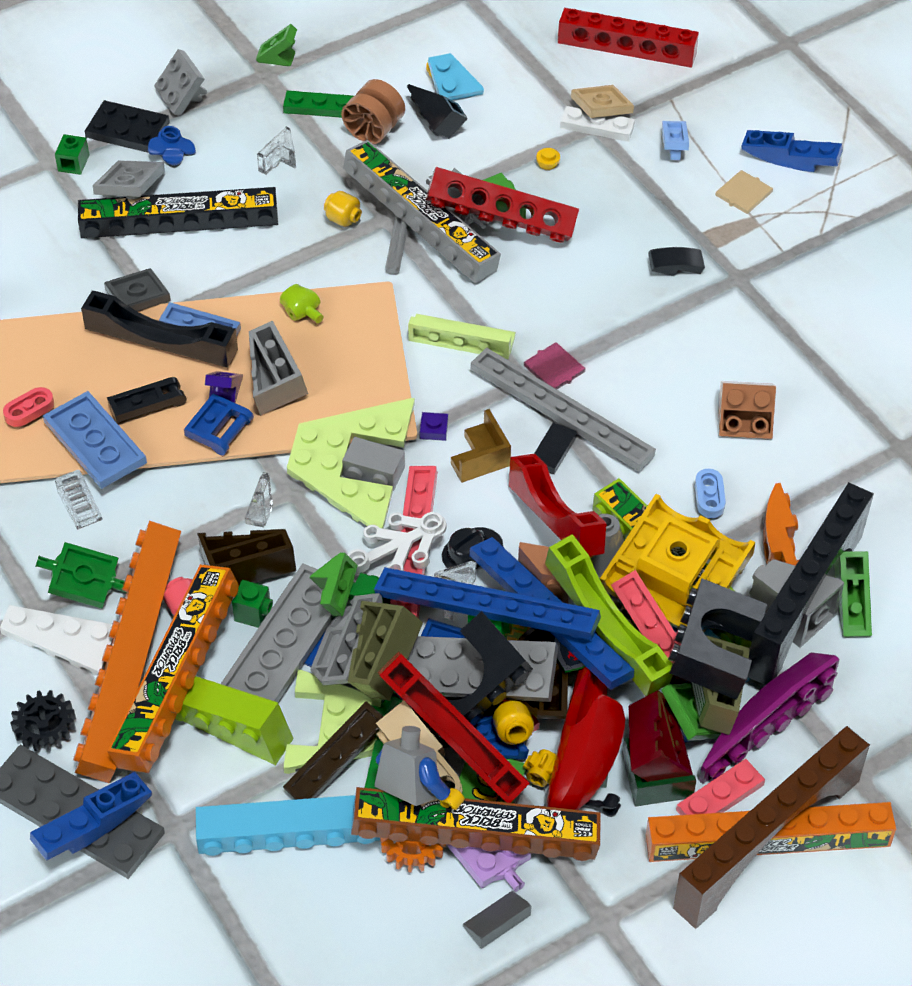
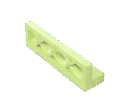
M416 314L415 317L411 316L408 323L409 341L480 354L484 349L488 348L508 360L516 334L513 331Z

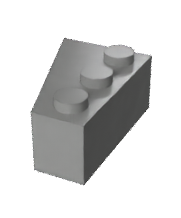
M270 321L249 331L250 357L252 360L251 372L254 387L253 398L260 416L307 395L308 391L302 374L274 322Z

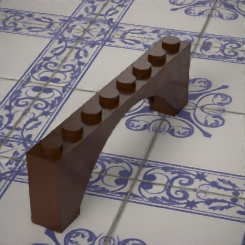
M848 726L843 728L679 873L673 909L692 927L697 929L717 911L718 905L743 870L788 822L807 807L825 797L835 795L838 799H841L859 782L870 744Z

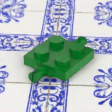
M64 542L62 551L55 560L38 556L35 567L52 571V580L48 589L49 594L103 609L106 597L112 589L126 592L122 590L124 580L115 578L118 557Z

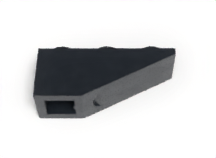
M410 84L406 86L411 93V100L419 106V113L430 124L428 127L435 135H442L450 139L468 119L460 105L451 99Z

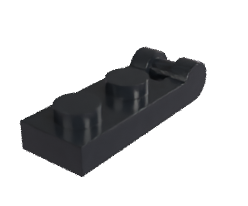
M169 377L107 397V401L114 419L118 423L171 405L181 406L185 404L187 398L184 391L180 390L181 385L176 377Z

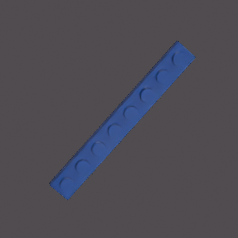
M493 537L470 547V557L507 592L562 602ZM550 632L610 690L634 678V669L596 633H594L592 640Z
M384 567L374 588L375 594L380 593L383 598L471 616H477L482 611L491 620L592 640L601 618L600 610L386 567Z

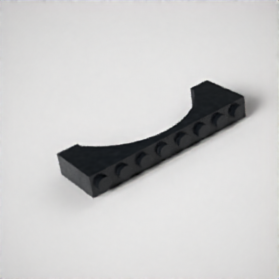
M848 482L754 631L748 659L752 660L748 673L749 678L766 685L778 676L800 624L827 573L843 552H853L862 538L874 493Z

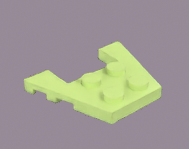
M298 670L295 698L324 700L318 746L287 744L284 773H294L295 769L301 768L365 701L372 706L381 707L382 700L370 698L361 691L342 684L323 685L312 673ZM376 735L353 760L371 757L374 743L378 736Z

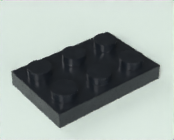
M103 100L85 129V137L149 153L148 144L150 139L158 137L162 128L169 125V115Z

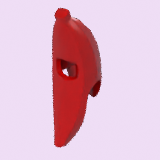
M587 667L578 671L549 783L546 807L579 810L603 784L620 749L625 729L623 706L615 699L607 696V686Z

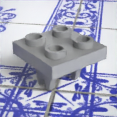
M177 49L154 87L172 113L178 116L182 115L190 101L201 102L203 99L200 94H207V90L201 86L205 80L187 53Z

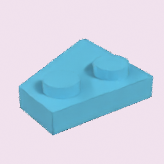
M451 53L428 57V65L437 94L451 100L483 94V86Z

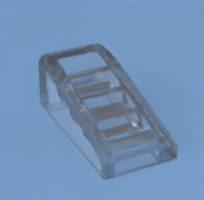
M75 470L55 479L57 492L77 530L103 520L80 470ZM87 501L86 503H83V504H81V505H78V506H76V507H73V506H75V505H77V504H80V503H82V502ZM91 509L92 512L78 517L77 514Z
M263 472L262 476H260L245 517L246 524L264 528L273 508L270 475L266 472Z

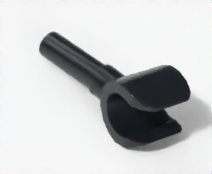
M608 793L604 801L589 800L584 806L600 809L604 815L613 817L621 807L619 803L620 797L613 793Z

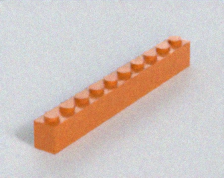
M149 520L145 531L140 529L135 545L140 546L138 553L133 552L129 563V568L133 569L132 575L127 574L122 590L126 591L125 598L120 597L115 612L120 617L118 622L113 621L108 636L113 638L112 645L107 644L102 656V661L106 662L105 669H99L95 685L99 686L97 694H92L87 710L92 711L91 718H85L80 735L85 736L83 744L78 743L74 753L73 761L78 762L75 770L77 774L109 783L116 770V765L107 750L139 687L180 538V530Z

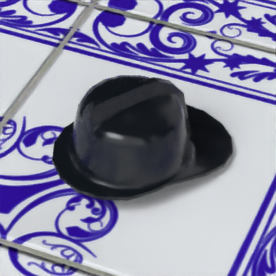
M461 528L450 536L449 542L444 546L442 562L452 572L459 574L470 573L481 567L470 557V547L491 537L503 546V539L497 532L489 528Z

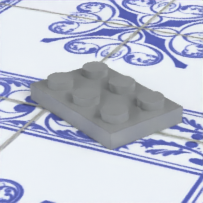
M118 160L93 184L94 195H103L104 198H114L116 196H126L128 199L140 198L165 172L164 162Z

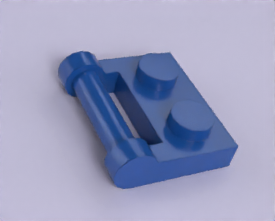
M213 393L184 428V435L212 448L219 455H225L229 450V444L244 425H248L253 420L254 415L249 409ZM231 416L237 417L221 438L216 437L217 433Z

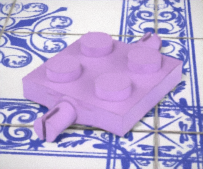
M447 845L481 888L493 881L505 879L515 892L524 887L525 883L515 871L520 865L531 859L532 853L520 855L513 851H485L482 848H455L452 845Z

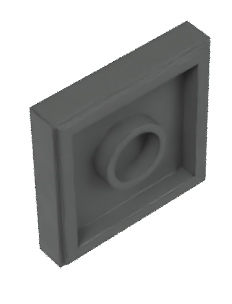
M151 268L104 282L105 290L109 295L116 296L136 311L171 301L170 293Z

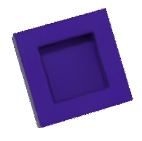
M422 412L420 439L446 441L448 414Z

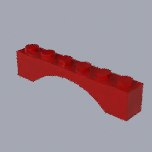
M535 453L510 457L509 487L560 540L573 534L590 558L594 555L604 554L607 523L595 511L575 513L558 494L547 465Z
M399 651L377 672L506 803H511L530 784Z

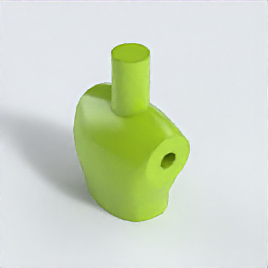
M294 284L281 294L280 303L284 306L285 311L292 320L297 321L308 316L316 323L322 322L324 316L316 310L321 301L314 291L299 284Z

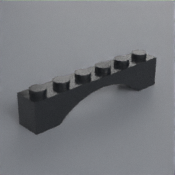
M94 290L91 291L81 307L85 329L227 368L238 350L236 328L214 322L198 326L167 324L137 312L116 296Z

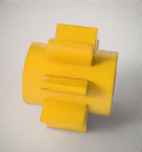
M545 749L539 752L533 751L532 755L528 756L523 765L525 769L529 770L526 775L527 779L539 787H545L549 784L556 755Z

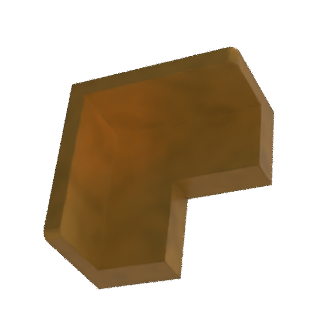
M484 410V423L464 429V437L472 450L451 457V465L461 483L510 466L511 445L491 410Z

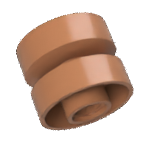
M371 79L343 107L342 120L348 131L355 138L363 142L369 140L372 144H377L382 141L391 128L404 116L405 103L393 86L379 79Z

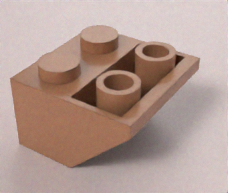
M720 381L719 436L773 439L776 385L773 383Z

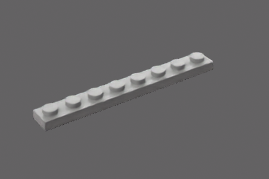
M484 349L471 362L470 370L559 424L577 431L579 436L640 472L655 456L656 449L492 350Z

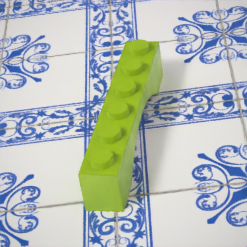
M572 534L550 546L545 565L575 605L600 610L601 618L596 628L597 634L634 669V678L632 680L642 693L647 696L670 684L673 676L669 673L672 662L668 660V657L657 644L643 636L619 611L601 583L590 556Z

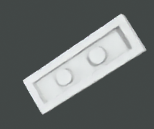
M566 106L560 121V129L629 142L634 129L635 119L616 115L590 118L582 109Z

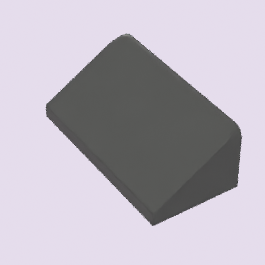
M511 891L463 923V927L482 949L531 916L532 906L528 901L514 891Z

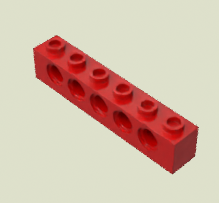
M565 7L559 20L558 29L559 44L692 68L696 57L699 37L698 31Z
M435 167L425 199L431 201L430 204L438 208L452 207L455 208L454 211L462 215L476 214L479 215L478 219L486 222L500 221L504 227L510 229L524 228L528 234L540 236V234L548 235L550 240L564 243V240L568 241L572 237L579 208L439 167ZM448 188H457L460 192V197L452 198L448 194ZM472 195H481L484 199V204L476 205L472 201ZM497 201L506 203L508 208L506 212L497 210ZM521 208H526L531 212L530 219L521 217ZM544 215H550L554 218V226L545 224L543 220Z

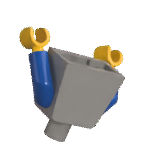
M404 726L401 738L386 742L376 757L378 771L375 787L415 806L438 799L442 807L449 808L451 806L452 809L457 810L465 798L460 791L454 788L449 789L441 780L437 769L435 750L420 743V728Z

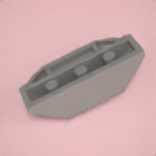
M380 593L354 596L350 601L351 605L345 608L343 617L337 616L327 627L310 669L312 674L323 685L349 683L348 677L353 649L357 648L359 635L356 633L357 624H361L363 610L360 609L361 601L382 603Z

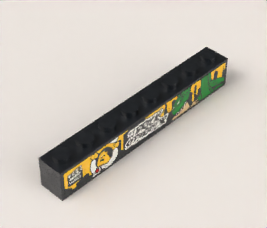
M276 187L144 195L137 199L114 197L78 200L81 238L278 225Z

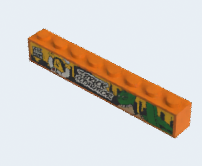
M199 565L107 750L117 768L149 773L153 763L158 759L164 740L171 732V726L177 713L182 709L183 701L189 689L194 684V678L205 661L206 653L216 638L217 630L222 620L227 616L229 605L233 597L238 593L239 585L230 568Z
M891 802L807 807L788 822L757 855L891 847L896 832ZM749 811L648 817L645 836L649 862L696 859Z

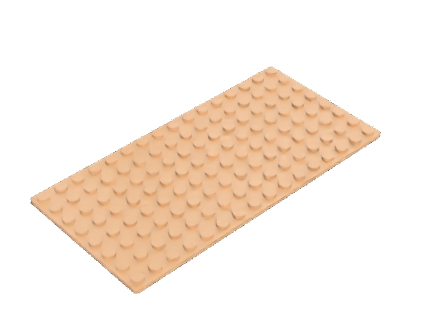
M387 281L310 289L319 296L321 301L320 305L316 308L324 316L320 323H316L308 316L297 321L292 320L285 311L284 306L280 303V296L283 292L174 302V304L240 322L241 330L237 335L238 350L228 368L87 330L84 326L82 312L0 320V483L88 474L44 423L43 415L20 427H13L6 423L3 414L4 406L37 387H44L52 392L54 406L50 411L89 391L114 419L107 397L169 377H176L181 385L180 390L184 391L187 398L185 404L178 407L171 405L117 423L146 456L147 463L138 469L291 453L299 423L411 398L393 284ZM169 303L159 304L137 312L159 321ZM273 321L302 374L308 394L260 416L253 398L254 387L251 372L252 360L250 357L249 331ZM216 371L243 374L236 404L249 409L254 415L253 420L248 425L245 424L229 444V450L225 455H219L212 448L184 435V428L209 399L210 386L205 385L206 374ZM414 410L406 441L417 438ZM231 416L217 433L216 437L221 438L237 417Z

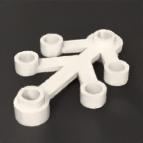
M396 512L388 518L391 530L379 528L377 525H368L363 531L365 540L368 543L374 544L380 540L390 542L368 553L361 549L349 552L348 556L358 564L356 574L365 573L371 563L395 551L397 552L394 559L387 568L404 571L403 566L413 542L421 538L418 550L412 554V561L416 568H426L430 563L428 553L434 538L442 536L447 529L445 518L436 512H429L422 518L404 516L402 513ZM405 527L414 529L408 533L400 532Z

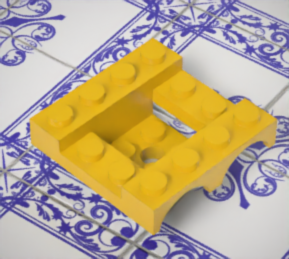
M655 494L600 577V581L607 593L618 598L611 584L636 570L670 625L678 629L680 624H685L680 622L686 605L690 607L689 604H686L689 589L707 560L710 559L711 561L693 588L697 589L703 578L729 589L738 573L741 574L753 556L755 542L752 540L739 542L730 539L720 533L709 519L701 515L697 518H691L679 514L671 509L662 500L660 495ZM675 547H681L686 553L683 556H675L670 551Z

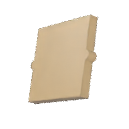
M740 170L716 191L715 196L729 203V206H734L748 214L773 192V188L760 181V178H755Z

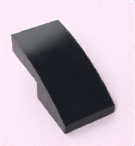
M665 247L652 249L648 253L652 272L675 276L678 270L701 274L705 269L700 249Z

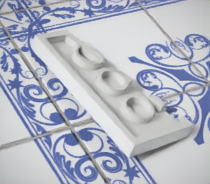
M9 605L0 626L2 635L32 648L36 646L45 650L47 655L54 658L57 656L69 661L72 666L79 669L83 667L92 671V674L97 676L100 668L105 669L106 662L102 661V656L106 645H112L113 638L108 637L112 624Z

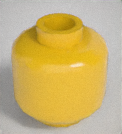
M344 191L331 193L324 203L326 217L343 227H348L353 222L356 223L361 217L362 210L360 209L359 199Z
M512 700L499 705L494 711L493 725L501 741L506 744L517 745L531 737L534 731V721L526 705L520 701Z

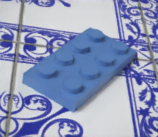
M89 391L43 415V420L47 427L101 489L147 463L145 454Z

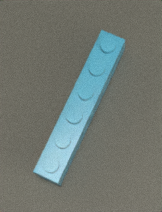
M355 795L196 807V842L199 854L210 856L219 855L222 852L236 851L238 853H248L252 850L262 849L278 851L288 847L307 849L314 845L340 846L344 843L354 842L370 844L374 841H380V838L365 839L359 835H351Z

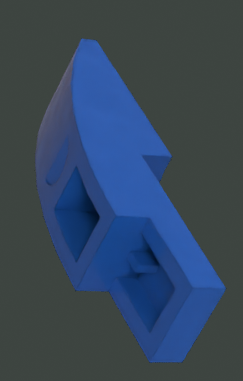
M747 130L741 145L742 150L759 159L778 166L808 172H815L817 165L838 166L843 152L842 143L795 140L794 133L781 131Z
M133 772L84 797L82 806L31 831L30 840L46 861L67 850L74 854L95 842L127 819L152 796V791L136 772Z

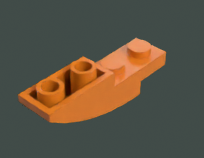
M775 483L767 505L763 528L764 555L767 564L772 559L796 566L799 560L795 557L793 537L795 531L798 530V520L796 515L791 513L790 497L788 493H784L781 483Z

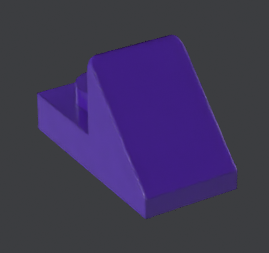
M221 371L206 374L205 385L210 386L209 398L214 393L236 403L243 374Z

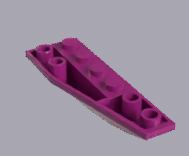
M811 652L766 684L741 708L730 735L721 733L701 766L699 781L704 784L711 778L713 780L725 772L726 767L730 764L741 762L752 748L763 746L774 732H781L786 729L791 720L799 715L801 717L805 715L815 702L827 699L833 692L832 687L834 679L838 674L836 671L840 659L836 655Z

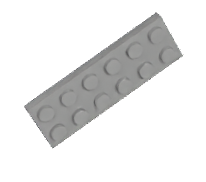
M302 563L221 682L222 685L275 702L280 701L297 675L298 670L301 669L335 617L320 604L323 589L319 588L309 578L318 569Z
M417 636L407 659L445 697L469 696L478 688L484 675L482 657L466 638ZM508 640L533 669L529 672L528 678L523 683L514 685L507 692L504 700L551 702L558 654L557 643Z

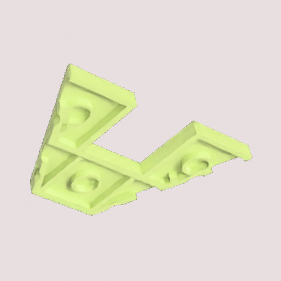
M415 398L299 423L287 464V474L296 480L302 481L313 492L315 490L328 499L330 504L342 512L349 513L356 522L360 521L366 526L377 525L379 528L384 529L393 486L343 478L342 460L350 446L351 439L354 437L404 448L415 405Z

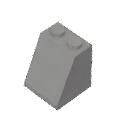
M772 559L766 566L761 565L752 576L753 585L749 595L751 598L767 604L765 614L792 573L795 565ZM828 575L824 578L794 637L793 643L799 648L837 615L844 587L842 580Z

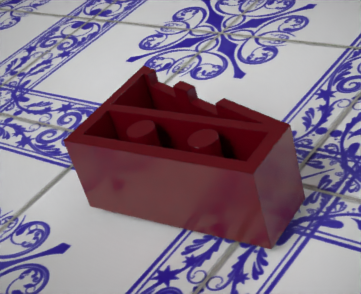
M657 690L630 704L628 710L631 772L647 782L693 775L680 724L663 693Z

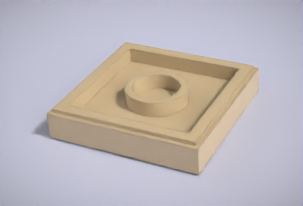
M614 85L571 90V98L590 118L630 114L634 111V105Z

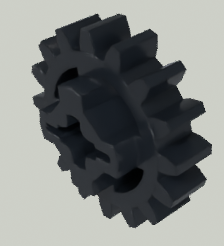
M39 690L35 698L27 694V702L25 704L22 702L16 703L18 711H12L13 721L10 724L15 739L17 741L22 740L24 747L27 748L32 744L34 751H38L40 746H45L46 751H50L51 744L55 743L56 746L60 747L62 746L61 738L68 740L71 738L69 730H75L76 728L74 723L76 715L71 701H65L62 693L55 698L53 690H49L46 696H42Z

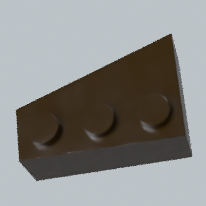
M286 529L250 530L249 535H233L232 531L224 532L223 536L208 537L206 533H197L204 565L230 568L239 586L242 580L255 583L297 571L293 545Z

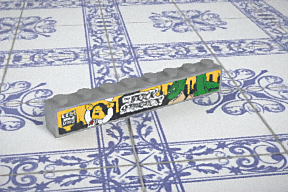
M366 140L346 150L343 169L394 212L397 217L410 226L413 231L425 239L430 246L434 247L456 266L465 276L476 284L497 272L501 253L446 206L445 208H438L430 204L431 201L425 200L428 191L374 144Z

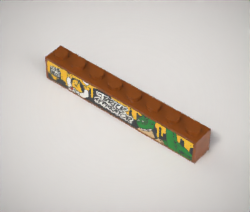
M356 787L351 835H359L365 839L375 837L388 838L395 842L417 841L425 845L446 844L452 845L455 848L475 847L482 848L485 851L505 850L513 851L520 855L528 853L543 854L549 858L559 856L573 857L579 861H586L589 859L595 860L600 847L601 812L467 798L464 799V802L457 810H454L451 806L449 808L442 807L438 799L415 806L380 789Z

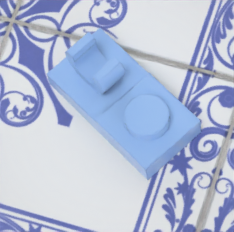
M662 121L664 149L670 150L671 160H680L681 150H689L686 121Z

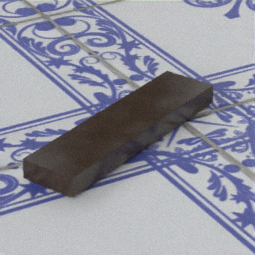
M365 701L294 774L283 788L295 800L316 798L376 736V733L380 731L376 723L384 716Z

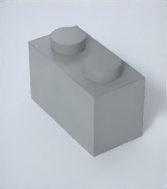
M354 437L342 460L343 477L393 486L394 491L405 468V451Z

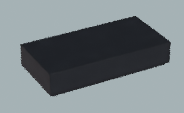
M554 422L552 423L534 452L547 465L549 473H556L577 438V431Z

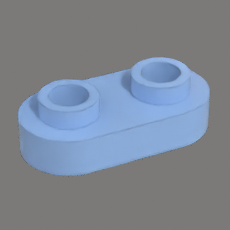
M703 469L697 473L695 479L697 509L704 517L717 518L723 514L726 503L723 477L714 469Z

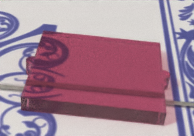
M557 342L544 350H538L536 355L524 361V366L532 374L555 389H559L567 383L571 384L573 379L583 374L586 370Z

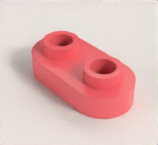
M37 387L8 402L3 408L6 423L13 427L24 426L49 412L54 406L53 394L47 388Z

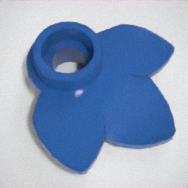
M174 126L163 127L158 137L150 139L148 144L150 155H162L163 160L173 166L179 165L182 162L184 154H195L196 151L193 142L183 138L180 130Z

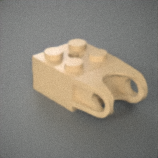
M404 700L376 723L380 730L376 735L383 745L386 742L401 738L404 726L420 728V743L433 748L436 752L437 769L443 782H453L455 784L454 789L463 793L458 775L443 758L446 755L443 746Z

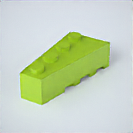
M195 676L194 684L183 701L181 711L177 713L175 718L275 766L286 751L287 744H290L294 739L278 702Z

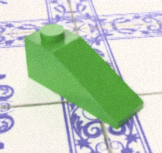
M868 551L843 552L834 563L835 578L844 582L839 603L842 636L870 637L872 636L869 554Z

